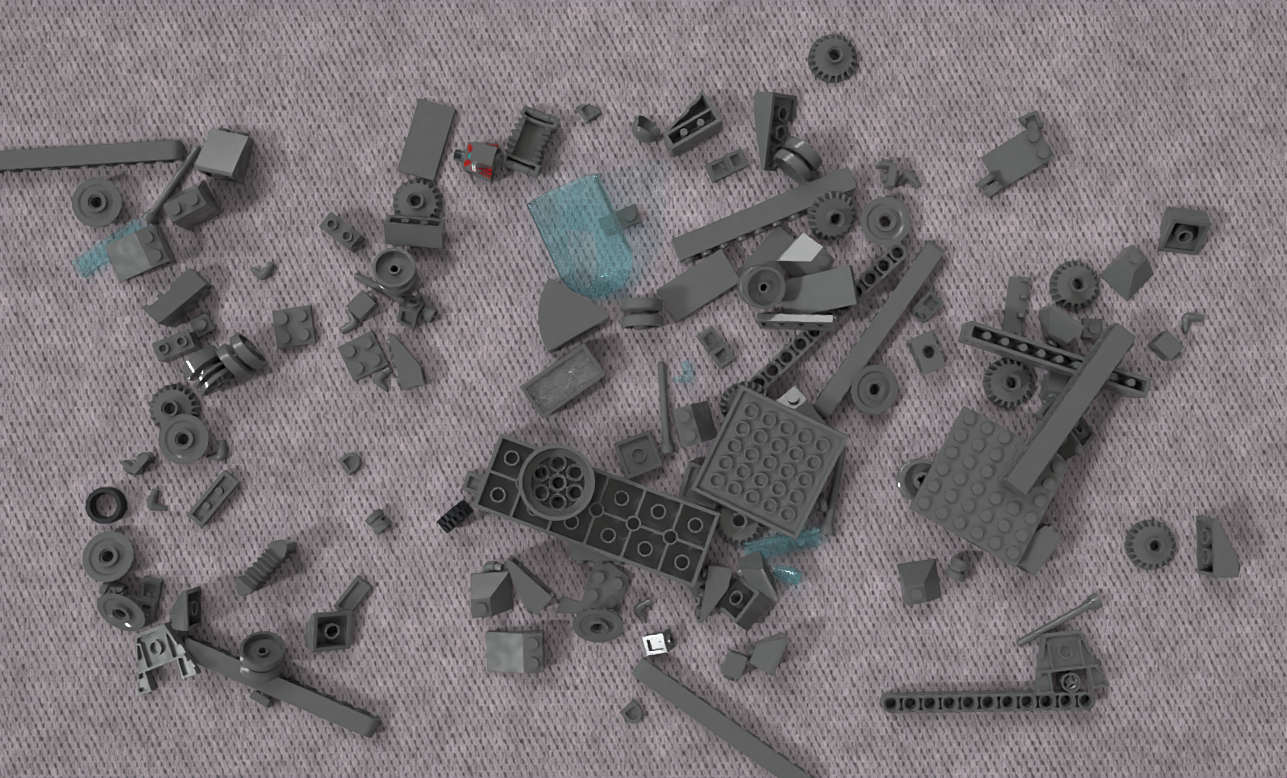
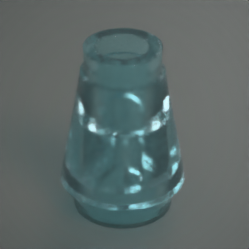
M778 564L775 565L772 575H775L790 586H797L802 574L798 568Z

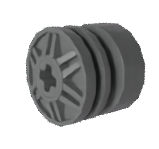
M214 345L207 346L195 353L181 368L183 374L190 381L197 380L195 387L200 389V393L203 396L211 395L220 390L234 377V374L218 357L216 353L217 348Z

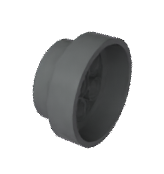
M550 444L535 450L523 463L518 479L519 492L528 509L537 516L552 521L567 520L580 514L591 502L596 485L595 473L589 460L577 449L563 444ZM556 458L564 460V465L560 469H556L553 465ZM543 467L546 469L547 475L543 479H539L536 472L539 468ZM578 467L581 470V475L579 478L574 479L571 477L570 471ZM557 477H561L564 480L563 487L559 489L553 485V481ZM540 487H544L547 491L546 496L542 499L536 495V491ZM574 487H578L581 490L580 497L576 499L570 495V491ZM556 497H561L564 500V505L559 509L553 505Z

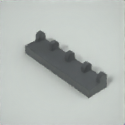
M1009 277L1002 324L1003 331L1023 337L1022 329L1024 318L1026 317V300L1028 299L1027 293L1031 278Z
M757 314L756 321L760 329L836 331L837 315Z

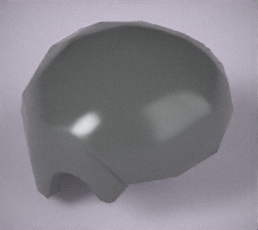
M638 115L632 123V133L635 138L646 144L652 143L658 138L660 129L656 124L646 117Z

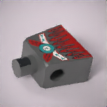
M474 142L467 143L466 151L455 149L453 160L463 162L462 169L464 172L493 183L496 165L494 170L473 165L469 160ZM483 143V144H486V145H490V146H493V147H497L498 150H499V153H500V149H501V148H500L499 144H496V143Z

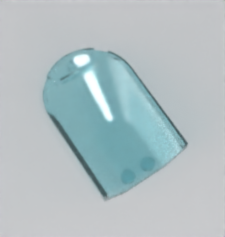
M599 173L582 176L547 191L527 203L529 212L557 272L567 287L574 292L586 295V297L597 298L610 295L625 284L632 269V250Z

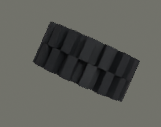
M463 499L445 513L437 523L447 534L472 514L474 510Z

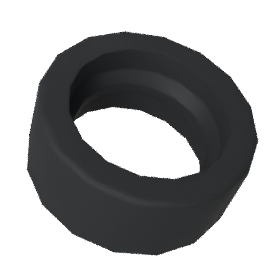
M101 487L89 494L85 509L92 521L99 524L113 523L124 516L127 510V500L121 490L114 487ZM104 494L112 495L117 503L115 513L109 517L100 515L96 509L97 499Z

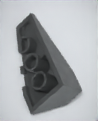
M756 91L754 118L761 170L777 171L778 166L775 164L773 157L780 149H783L781 146L782 140L789 136L790 132L786 131L789 121H794L798 96Z

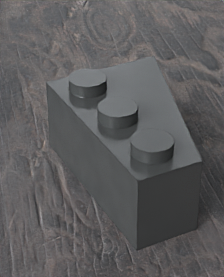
M703 90L694 102L687 106L684 113L680 117L678 116L663 133L664 143L673 158L723 130L722 120Z
M191 268L171 283L173 287L165 294L160 292L157 295L158 300L152 305L148 306L146 304L142 307L158 324L169 327L179 326L183 322L185 314L195 310L197 307L196 303L210 294L212 285L196 270Z

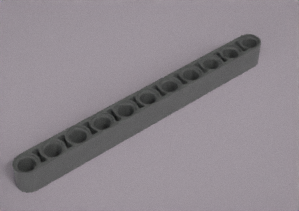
M164 140L0 151V174L4 173V171L18 173L23 172V170L34 172L42 171V169H48V171L61 170V168L80 169V167L85 166L86 168H99L101 165L115 167L117 164L131 166L136 165V163L147 165L155 164V162H162V164L174 163V161L184 162L183 142Z
M931 240L926 242L924 249L914 259L915 262L906 270L903 279L897 283L892 290L893 293L890 297H887L881 306V310L875 314L869 327H866L861 334L860 340L854 344L849 351L848 357L844 358L838 367V371L832 375L826 388L816 398L817 401L812 406L825 420L850 388L854 376L858 374V370L864 368L944 254L945 250Z
M898 243L890 247L855 280L856 289L860 293L859 301L907 256V249L903 244ZM893 249L899 250L900 258L894 257ZM879 262L886 264V271L880 270ZM866 275H870L873 278L872 284L866 283ZM855 305L846 306L845 310L837 308L824 311L820 315H837L838 322ZM802 330L756 373L750 382L760 379L763 382V388L767 389L827 331L818 330V335L814 337L810 335L809 330ZM796 340L804 342L803 350L796 348ZM783 353H788L791 356L789 363L782 361L781 356ZM769 366L776 367L777 374L775 376L768 374L767 369Z
M194 635L186 636L183 644L197 664L362 736L373 737L380 721L378 715L375 717L369 711L362 708H354L352 704L346 701H338L332 695L325 692L322 694L316 688L300 684V681L290 677H283V674L266 683L249 681L240 671V655L230 654V651L219 646L216 648L210 642L194 638Z
M642 657L633 670L632 675L777 778H815L811 774L810 776L806 774L805 770L796 763L792 764L780 752H775L769 744L758 740L757 736L752 732L742 729V725L732 718L731 720L728 719L725 713L716 707L715 709L711 707L710 703L700 696L698 698L688 687L678 684V680L669 674H664L661 668L647 662L645 657Z
M1053 689L1054 694L1034 696V690L886 692L881 695L879 700L882 708L892 714L1090 710L1095 706L1096 702L1095 697L1084 689H1078L1076 692ZM1066 695V702L1061 704L1062 697ZM1086 695L1085 702L1081 703V697ZM1009 696V702L1003 705V699ZM1028 696V702L1022 704V699ZM1047 696V702L1042 704V698ZM951 697V703L945 706V699ZM970 697V703L968 705H964L963 702L965 698ZM990 697V702L987 705H983L984 698ZM908 698H913L912 705L905 706V701ZM932 698V703L929 706H925V700ZM888 699H894L893 705L889 707L885 705Z

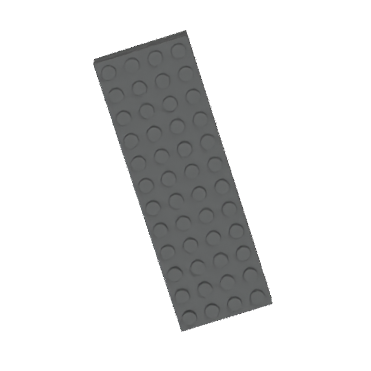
M500 433L473 507L687 586L695 587L720 513L593 467L596 480L595 492L589 505L580 514L560 521L541 518L530 511L525 505L518 486L519 473L523 463L530 454L540 447ZM556 458L553 462L556 469L562 468L564 460ZM543 467L539 468L536 475L539 479H543L547 475V471ZM578 467L573 468L570 471L571 477L574 479L579 478L581 470ZM561 477L555 478L553 481L554 487L557 489L563 487L564 480ZM540 487L536 491V495L540 499L544 498L547 494L544 487ZM574 487L571 489L570 495L572 498L580 497V488ZM556 497L553 501L554 507L561 508L564 505V500L561 497ZM571 536L585 537V539L581 542L571 538ZM589 537H601L605 543H612L616 538H626L620 556L587 544ZM603 537H614V538H613L611 541H607V540H605ZM630 539L629 559L624 558L623 555L625 553L628 541Z

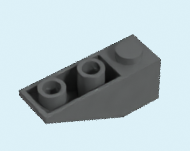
M388 333L389 339H387L389 350L393 351L394 357L391 360L394 369L397 368L398 376H396L398 386L402 390H408L427 385L424 368L395 334Z
M706 562L705 567H702L701 579H704L705 587L699 586L698 598H700L699 605H696L694 616L697 617L699 623L704 622L729 588L732 571L729 566Z

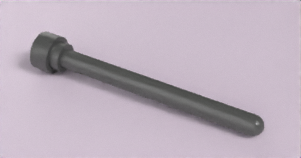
M199 146L192 148L152 209L143 213L142 219L152 225L157 224L159 221L157 219L159 217L158 213L200 153L201 148Z
M360 273L354 274L355 280L386 295L380 290L377 282ZM386 295L401 304L406 298L404 296L393 297ZM432 306L423 307L420 311L421 316L429 323H432L435 319L432 316H436L438 310Z
M659 362L657 367L663 442L659 446L660 454L675 453V445H673V441L670 439L665 363Z
M845 445L835 464L825 523L823 522V525L820 526V534L835 535L836 529L834 528L833 519L846 452Z
M1095 593L1087 596L1085 603L1017 640V645L1020 647L1040 637V634H1045L1089 609L1091 611L1093 609L1098 610L1103 607L1100 598Z

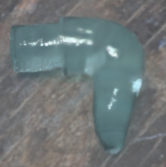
M689 361L681 362L683 375L674 377L672 379L673 382L686 383L691 380L692 369L690 368Z

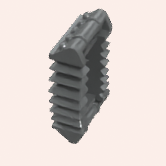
M524 105L521 110L522 118H517L519 123H515L516 129L511 130L513 136H508L510 142L506 144L509 149H505L507 155H503L501 165L537 179L541 173L539 165L543 164L541 159H544L542 155L545 154L544 148H548L546 143H550V139H553L552 134L557 132L560 119Z
M283 539L271 541L268 545L269 548L264 549L265 553H262L261 557L257 558L258 562L252 563L253 567H248L249 571H244L245 575L236 578L238 595L246 596L262 589L261 584H267L266 580L271 579V574H275L276 569L281 568V564L286 563L285 559L291 558L289 554L296 552L297 543L284 541Z

